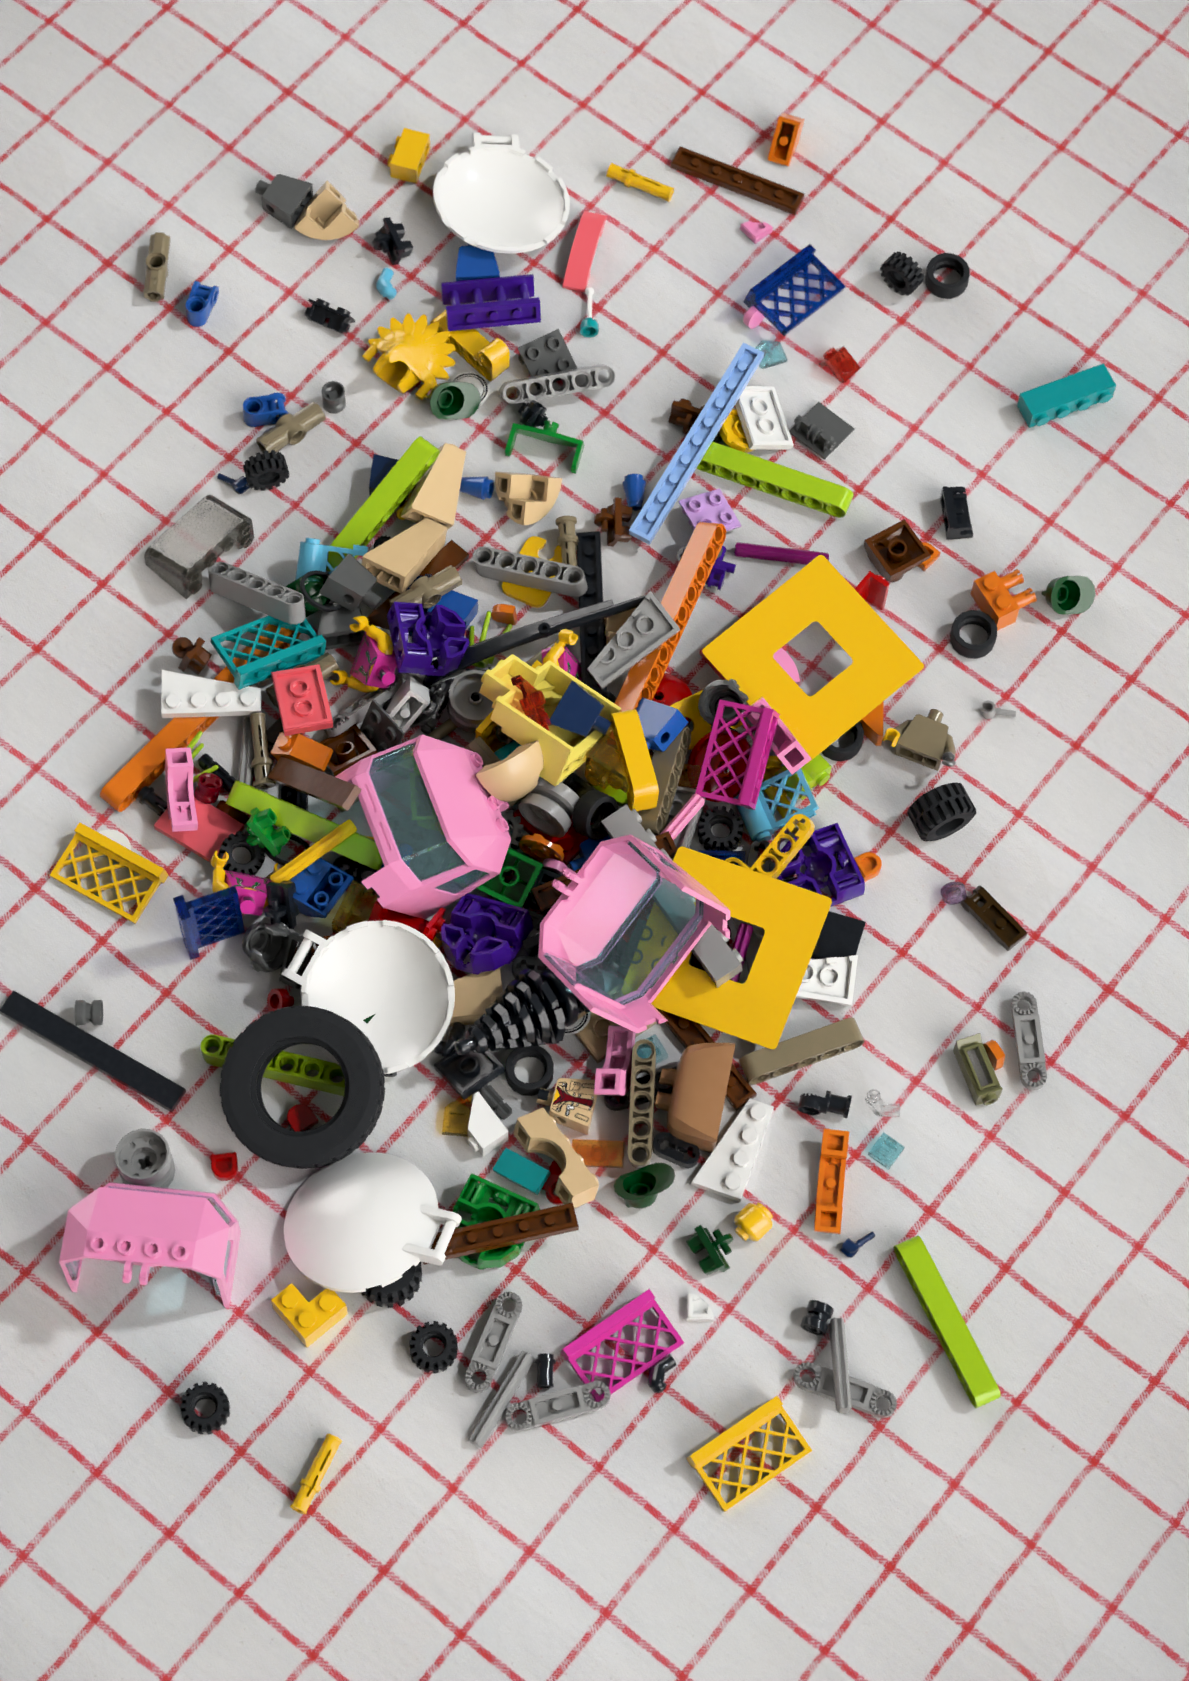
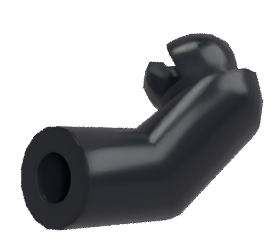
M455 1022L447 1041L441 1040L434 1051L437 1054H442V1057L450 1054L455 1049V1042L463 1036L465 1031L464 1024Z
M670 1354L652 1365L649 1370L648 1385L655 1393L665 1390V1373L677 1366Z

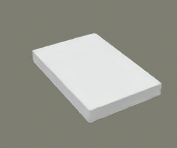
M746 386L735 406L749 448L790 450L794 444L774 386Z

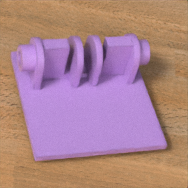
M720 488L679 500L682 512L688 517L693 531L699 522L723 524L726 531L742 526Z

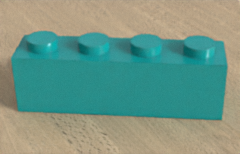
M1103 363L1020 393L1017 407L1029 428L1036 425L1042 426L1055 418L1061 419L1072 412L1084 411L1091 405L1108 402L1113 398L1116 384Z

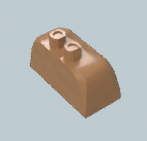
M701 1043L688 1046L683 1051L676 1070L662 1068L659 1084L672 1086L671 1094L657 1092L654 1107L668 1111L667 1129L669 1133L709 1153L713 1152L717 1143L736 1043Z

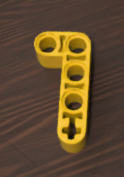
M444 310L430 322V324L437 320L440 322L441 325L438 332L448 331L446 310ZM476 329L449 331L451 336L446 343L455 345V351L488 381H493L509 368V349L501 339L495 338L489 342Z
M636 709L611 713V726L628 784L627 801L629 809L631 811L633 809L642 811L656 808L659 796L658 783L638 712Z
M796 814L791 817L752 867L734 857L727 858L725 861L732 864L738 863L741 867L777 879L812 836L815 828L814 823L803 814ZM798 822L804 823L806 827L804 831L799 830ZM791 832L799 839L796 841L795 838L791 837L788 834ZM790 840V850L785 853L781 852V842ZM773 859L775 861L774 870L766 872L764 869L765 862Z

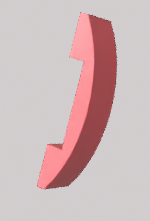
M584 211L571 248L563 288L585 293L596 248L607 219L606 215Z

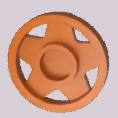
M540 834L523 835L519 842L520 849L527 856L541 863L546 858L556 859L561 862L564 859L563 848L546 840Z

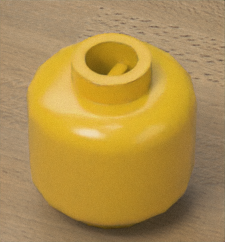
M748 1203L735 1216L734 1223L737 1228L734 1231L744 1241L749 1238L757 1242L772 1228L773 1223L771 1219L773 1216L761 1203Z

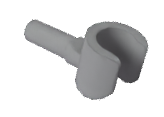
M988 700L982 703L984 709H991V711H982L985 719H992L995 715L1016 716V711L995 708V704L992 701Z

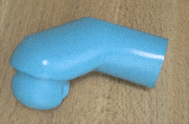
M384 268L376 283V288L383 297L392 300L397 294V290L390 283L394 272L389 268Z

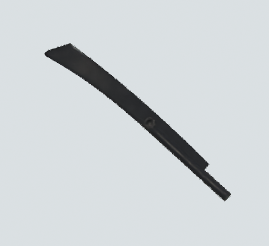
M646 595L615 605L611 599L583 607L468 646L457 669L447 673L445 676L425 675L423 685L429 687L477 662L518 646L547 638L559 633L563 629L570 630L637 608ZM437 659L431 662L434 669H437L439 666Z

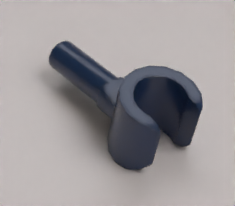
M221 473L217 476L218 479L233 486L238 494H242L250 488L244 476L237 480Z
M870 1232L856 1243L848 1238L843 1243L840 1251L847 1257H854L865 1243L875 1237L874 1232Z

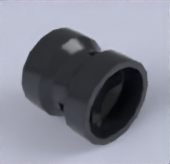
M810 1300L807 1306V1316L803 1317L800 1326L809 1333L824 1336L828 1328L827 1320L832 1317L834 1309L824 1302Z

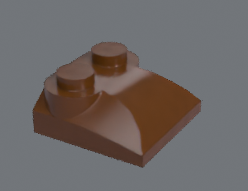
M905 519L864 540V547L868 558L880 575L889 582L899 581L904 573L931 557Z
M356 724L340 735L329 737L319 742L333 750L326 768L331 776L334 777L361 759L378 753Z

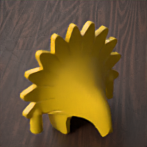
M407 313L402 324L392 317L390 319V329L379 326L377 330L381 338L368 340L370 347L362 355V358L370 362L378 351L383 353L375 363L373 372L385 383L401 393H405L421 380L424 384L415 393V396L423 400L429 391L437 385L436 379H449V375L444 368L455 365L454 359L447 355L455 351L456 348L453 344L445 343L451 335L449 331L438 332L441 325L438 320L428 325L427 316L423 314L414 322L411 314Z

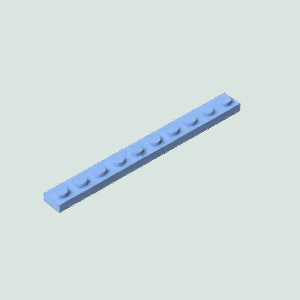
M746 343L742 344L630 527L629 535L649 545L651 544L764 358V352Z

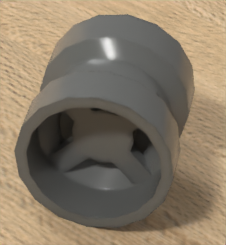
M336 381L327 382L321 390L323 408L329 413H339L346 406L344 386Z
M85 1000L75 1001L76 1025H85L90 1021L93 1025L103 1024L102 1000H93L91 1004Z

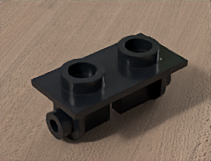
M319 298L316 301L308 299L312 304V307H308L305 311V316L308 317V320L324 325L326 319L329 318L327 327L341 334L343 332L348 333L350 329L349 321L355 323V320L350 316V311L338 307L337 310L330 308V303Z

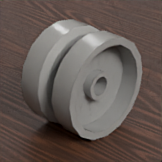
M475 669L465 671L457 676L450 685L447 704L449 718L457 727L464 731L475 733L476 728L493 710V702L479 693L483 684L481 678L486 671Z
M539 777L537 786L531 793L524 796L520 802L519 811L526 821L539 831L552 837L561 838L565 836L571 827L573 811L580 797L562 782L555 787Z

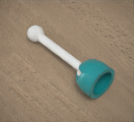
M587 287L585 289V294L587 295V318H584L581 322L580 333L584 337L591 338L598 335L599 325L597 320L592 318V295L594 294V289Z

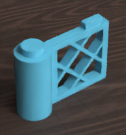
M306 537L305 542H300L295 580L310 571L326 572L327 566L331 570L328 574H331L336 567L333 569L327 561L329 551L338 552L344 559L346 556L343 553L353 554V557L356 555L364 556L368 552V547L353 545V549L328 546L320 544V539Z
M801 768L794 773H797L800 779L796 789L785 786L788 777L792 776L789 770H786L762 782L755 810L736 805L753 842L756 840L758 842L763 840L769 841L774 831L784 827L790 818L796 814H803L808 818L816 815L815 810L819 809ZM771 786L778 788L774 800L765 798L763 790ZM783 790L794 793L790 805L779 802ZM799 795L808 797L811 805L803 809L795 807ZM777 806L788 809L785 818L776 822L773 815Z

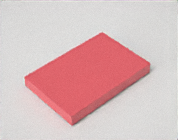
M320 664L271 672L284 736L334 728Z
M194 797L198 830L172 832L167 807L154 824V829L208 862L211 861L216 850L218 856L219 849L225 838H228L232 833L235 835L237 831L242 832L245 828L243 823H240L213 805L202 803Z

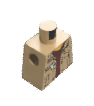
M558 1078L555 1091L539 1089L537 1103L551 1106L549 1115L555 1119L556 1123L588 1135L598 1096L594 1094L595 1080Z

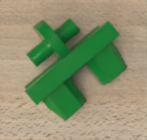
M257 807L251 810L252 816L247 822L248 827L246 831L250 835L247 837L246 842L250 846L258 844L261 848L266 847L275 857L280 854L282 846L290 840L291 832L286 826L278 829L272 826L276 823L277 817L271 808L260 811Z

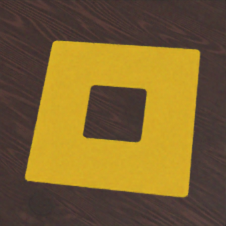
M823 555L813 559L704 647L702 651L726 680L733 679L737 681V684L740 686L739 690L748 696L749 699L746 702L750 706L763 697L770 707L780 714L779 718L811 759L819 755L924 668V664ZM816 621L844 649L853 662L813 696H808L777 663L773 655L812 622Z
M681 846L677 849L673 862L718 898L730 910V917L759 926L764 929L765 933L745 983L741 984L728 980L717 988L706 971L689 964L691 951L651 1004L655 1008L763 1047L775 1049L781 1038L832 900L830 897ZM657 902L647 927H651L654 930V938L648 942L641 940L638 950L644 953L645 958L641 964L636 965L632 963L622 989L623 996L639 990L653 971V963L658 959H662L679 937V933ZM646 929L643 938L649 939L652 936V932ZM666 937H668V939H667L666 942H665V948H664V947H663V940H664ZM636 953L635 962H639L642 959L641 953Z

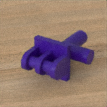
M722 546L723 552L721 556L716 559L705 583L708 584L707 587L709 588L715 586L718 587L717 590H721L726 572L732 574L735 572L736 564L723 561L726 553V547Z

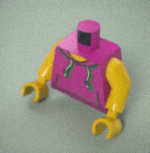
M365 616L353 617L358 624H350V629L353 632L364 630L365 633L350 670L352 676L348 677L347 672L344 670H334L332 672L339 675V681L330 680L333 685L348 684L349 688L364 693L374 692L379 688L386 689L395 681L394 671L397 666L391 636L373 624L370 626Z
M563 629L559 632L558 643L555 642L552 647L542 649V664L544 665L550 660L582 682L581 663L565 646L566 644L574 645L577 642L578 635L574 634L571 630Z
M216 850L210 861L212 867L215 868L212 880L213 893L223 901L228 910L261 916L264 908L268 906L266 885L272 881L263 877L223 870L229 859V854L225 852L222 859L217 856ZM278 863L274 865L273 873L278 870Z

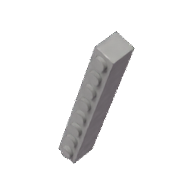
M627 804L601 821L604 830L611 839L631 834L658 849L655 845L657 839L649 828L645 830L640 824L643 821L641 816L635 809L631 811ZM662 848L660 851H662L668 858H670L667 852ZM664 879L663 884L654 894L653 898L680 935L697 913V898ZM711 924L691 951L718 988L743 971L741 964L743 958L736 948L730 949L726 943L729 939Z

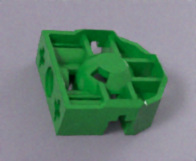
M471 1173L453 1208V1212L457 1214L459 1210L471 1214L470 1222L461 1220L459 1226L455 1227V1229L540 1210V1207L534 1201ZM490 1198H491L494 1202H496V1203H498V1204H500V1205H502V1206L508 1207L507 1211L505 1212L504 1209H503L502 1207H500L499 1205H497V1204H495V1203L489 1202ZM525 1242L483 1251L478 1261L475 1259L471 1260L466 1255L459 1257V1259L482 1270L486 1268H499L517 1258Z

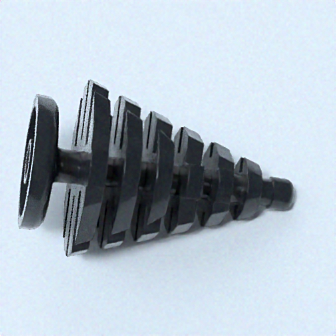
M523 969L515 977V980H512L507 985L504 992H501L496 997L495 1002L485 1009L486 1015L484 1013L474 1022L475 1027L473 1024L465 1031V1038L455 1042L454 1048L459 1055H465L470 1050L484 1053L487 1050L492 1052L503 1048L505 1050L513 1049L517 1046L521 1048L532 1045L557 1044L559 1041H563L565 1027L573 1025L578 1020L579 1011L575 996L550 969H545L540 974L534 970Z

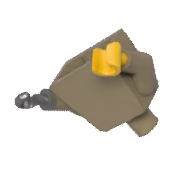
M931 709L927 717L917 714L913 720H906L894 729L888 728L882 741H891L892 747L896 746L895 755L936 771L940 768L941 760H943L942 764L952 767L956 764V750L953 737L948 734L949 727L941 723L944 715L937 709Z

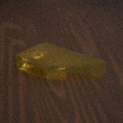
M472 1095L465 1100L459 1097L445 1107L442 1135L468 1137Z

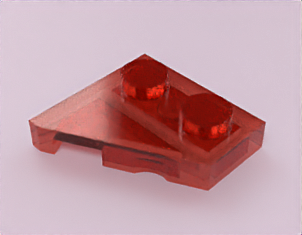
M521 675L511 678L513 686L522 691L523 699L519 700L525 715L549 731L548 726L551 723L549 716L544 710L546 700L542 691L534 688Z

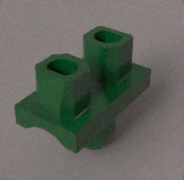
M702 1225L694 1228L696 1233L686 1243L694 1254L706 1248L709 1256L698 1262L703 1272L709 1275L718 1270L725 1272L730 1269L720 1249L723 1250L725 1255L732 1252L728 1245L733 1241L732 1235H722L721 1231L717 1229L713 1231V1235L716 1238L714 1241L707 1228H703Z

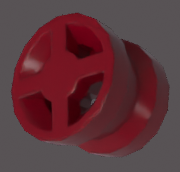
M202 773L199 775L194 797L205 804L215 803L219 796L218 791L221 790L223 784L222 780L215 774Z

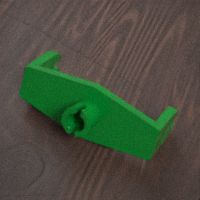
M545 420L543 429L513 423L505 449V456H511L518 433L548 443L576 448L571 466V473L576 474L585 445L582 440L558 434L559 424L556 422H552L551 425L549 420Z

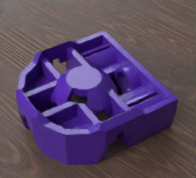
M393 602L387 614L398 672L445 676L447 673L457 669L469 645V639L464 638L466 625L462 618L455 611L443 605H435L432 612H426V615H424L423 606L420 603ZM423 624L430 625L429 629H426ZM408 631H412V643H408ZM437 657L439 666L437 669H434L431 662L433 658Z
M838 823L815 830L803 845V847L810 846L812 850L810 856H804L802 849H800L777 878L783 881V878L796 874L798 879L787 883L821 895L820 889L828 886L833 897L830 907L862 896L865 891V881ZM790 840L781 849V852L785 853L790 850ZM836 853L839 864L842 868V870L836 871L837 864L836 859L833 856V854ZM802 865L806 868L805 874L800 872ZM828 876V880L823 882L824 877Z
M467 893L461 897L451 912L450 925L444 923L441 927L445 957L453 964L455 969L476 975L481 972L495 971L505 964H510L522 947V941L527 938L533 929L528 909ZM470 953V962L464 964V959Z

